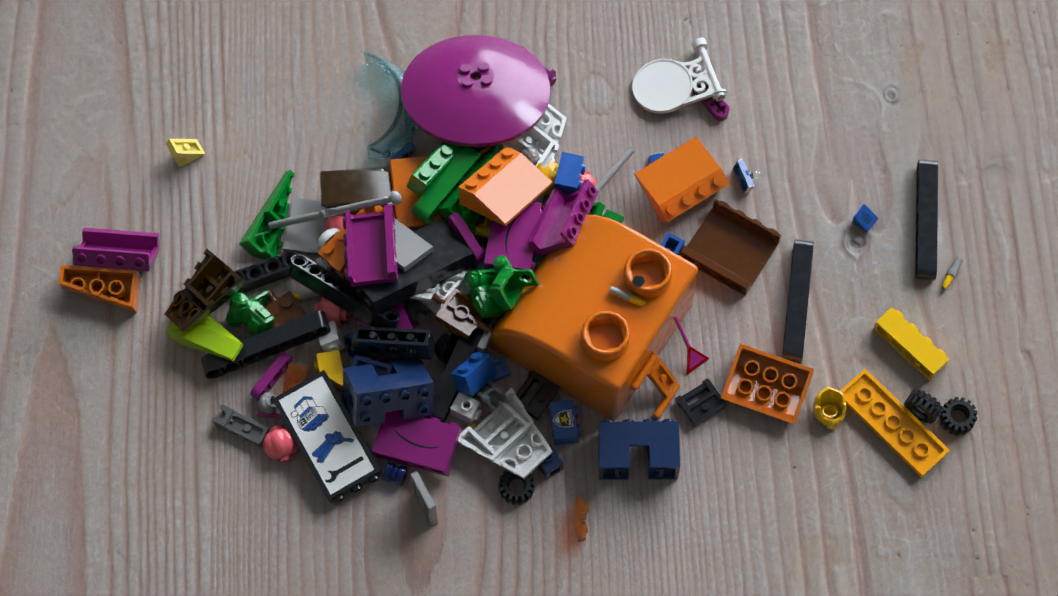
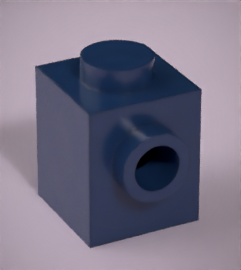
M551 444L549 447L553 453L538 465L546 479L562 471L564 465Z

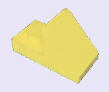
M169 139L165 143L179 167L205 154L197 139Z

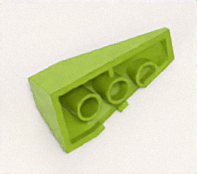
M210 315L184 332L171 321L165 331L177 344L231 361L236 359L243 347V344Z

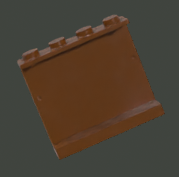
M715 199L713 208L688 246L683 247L680 256L695 264L698 270L746 296L778 246L781 235L775 229L765 227L760 221L747 217L744 212L729 207L726 202Z

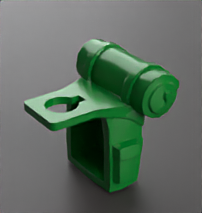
M504 255L498 256L493 260L494 269L498 275L490 287L491 294L502 310H512L519 301L523 288L525 286H538L539 281L531 269L518 270L512 268L510 261ZM522 275H528L532 281L522 279L521 277Z
M494 268L472 270L464 276L465 284L470 288L467 296L471 297L472 303L481 318L497 317L506 312L494 301L490 291V287L498 275Z
M265 291L250 300L243 293H235L230 300L226 323L232 327H239L241 324H244L253 335L272 329L275 318L263 307L267 302L269 292Z

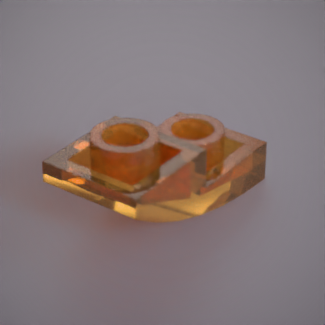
M289 363L283 393L307 379L309 366Z
M581 495L576 497L574 508V527L578 542L586 540V533H588L586 522L583 520L587 519L589 508L586 500L582 501Z

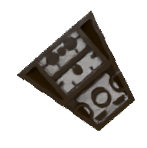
M390 167L321 171V206L330 209L390 196L392 192ZM391 202V203H388V204H384V205H391V204H392L393 211H394V214H395V209H394V205H393L392 202ZM360 210L352 211L350 213L351 215H356Z
M207 248L203 253L205 257L202 262H197L194 267L196 270L191 279L187 278L185 281V289L182 293L176 295L165 313L183 332L217 310L246 283L244 279Z

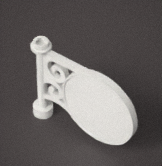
M698 38L692 42L694 52L700 55L699 58L693 61L678 62L671 59H657L645 64L638 70L633 79L632 89L635 100L642 108L652 113L665 114L709 97H713L716 101H722L726 98L727 92L725 89H721L707 55L706 49L708 45L704 38ZM702 62L705 67L703 72H701V66L699 65ZM705 84H707L709 87V89L706 92ZM693 90L695 91V93H698V94H699V95H696V96L691 97V94H692V91H693Z

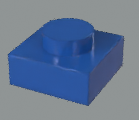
M503 356L493 360L497 372L491 379L493 383L511 375Z

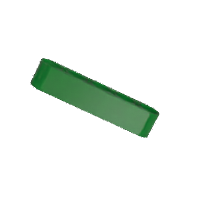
M464 146L415 203L411 214L426 224L430 223L438 214V208L483 158V155L471 147Z

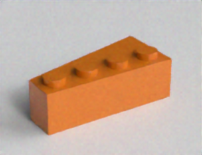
M379 205L361 209L356 215L384 212V208ZM344 228L318 251L327 264L342 278L345 274L344 266L348 264L344 260V251H347V246L344 245L343 235L346 234V229Z
M61 265L58 283L64 290L137 313L141 275L138 270Z

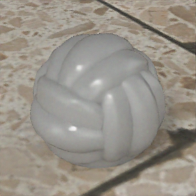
M525 147L520 152L534 165L539 160V152L533 147Z
M270 392L263 393L258 400L260 410L266 414L274 413L277 407L272 399L277 396Z

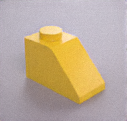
M334 350L316 354L317 361H314L316 373L325 370L334 387L343 392V366L340 351Z

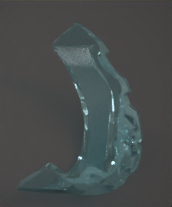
M364 51L365 64L383 66L385 73L394 78L398 89L399 105L392 125L381 138L367 146L369 159L389 158L412 140L418 128L409 118L402 103L401 83L405 70L386 59Z

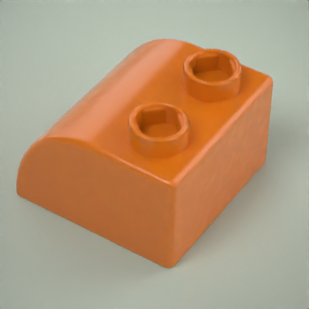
M586 215L574 246L547 253L543 256L533 272L539 281L538 286H525L516 306L512 310H506L492 329L489 347L526 370L537 372L559 386L563 392L608 419L616 420L635 393L631 385L651 354L656 353L659 356L677 329L674 318L678 317L681 323L691 308L698 268L695 264L620 222L602 216ZM637 275L645 279V283L640 287L633 284V278ZM611 286H614L641 298L646 304L638 306L608 292Z

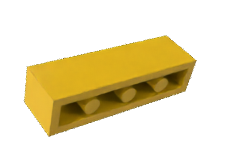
M891 307L876 321L873 329L929 381L946 367L949 361L946 353L936 348L931 339L923 336L913 323H909L900 311Z

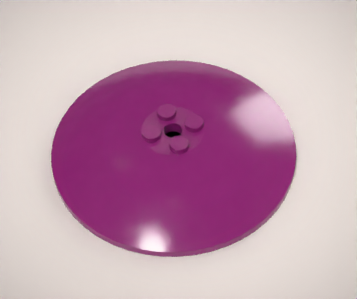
M465 35L440 41L419 53L411 61L403 75L401 98L409 118L428 135L453 145L487 147L514 140L531 130L541 120L550 100V81L540 61L520 45L493 36ZM473 77H478V78H480V79H479V80H473L472 78H473Z

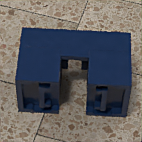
M420 359L391 361L392 374L378 376L372 364L343 368L342 401L355 427L384 423L385 412L399 411L403 420L432 415L434 382Z
M606 419L603 422H599V480H628L630 447L647 446L648 479H678L680 472L679 421H674L673 419H664L662 421L645 419L642 422H634L632 419H625L622 422H615L614 420Z

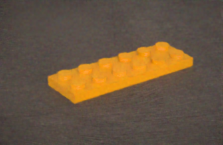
M863 369L840 390L845 398L846 405L921 478L950 452L927 427L866 369Z

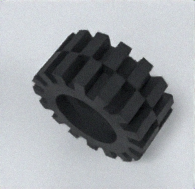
M914 389L904 403L905 407L915 417H918V420H923L924 423H934L943 411L941 403L936 401L935 397H931L929 393L926 394V391L922 390L921 392L920 389Z
M955 397L954 400L951 398L944 404L939 419H941V425H945L943 428L950 430V434L955 432V435L960 433L964 435L966 432L971 431L975 425L978 412L974 410L976 408L974 404L970 405V400L965 402V398L962 397L959 400V397ZM961 410L964 412L966 420L961 423L954 421L951 417L952 411Z
M505 470L503 475L500 476L499 492L506 502L509 503L510 501L513 505L515 503L521 505L523 501L526 503L528 498L531 499L534 493L533 475L529 474L523 479L509 470ZM513 479H520L524 482L525 486L522 491L513 492L509 488V483Z

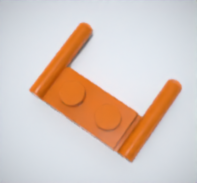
M652 353L635 378L631 388L635 391L638 390L646 376H648L660 394L664 396L653 413V417L659 419L680 388V384L677 383L678 381L663 361L659 359V356L656 353Z

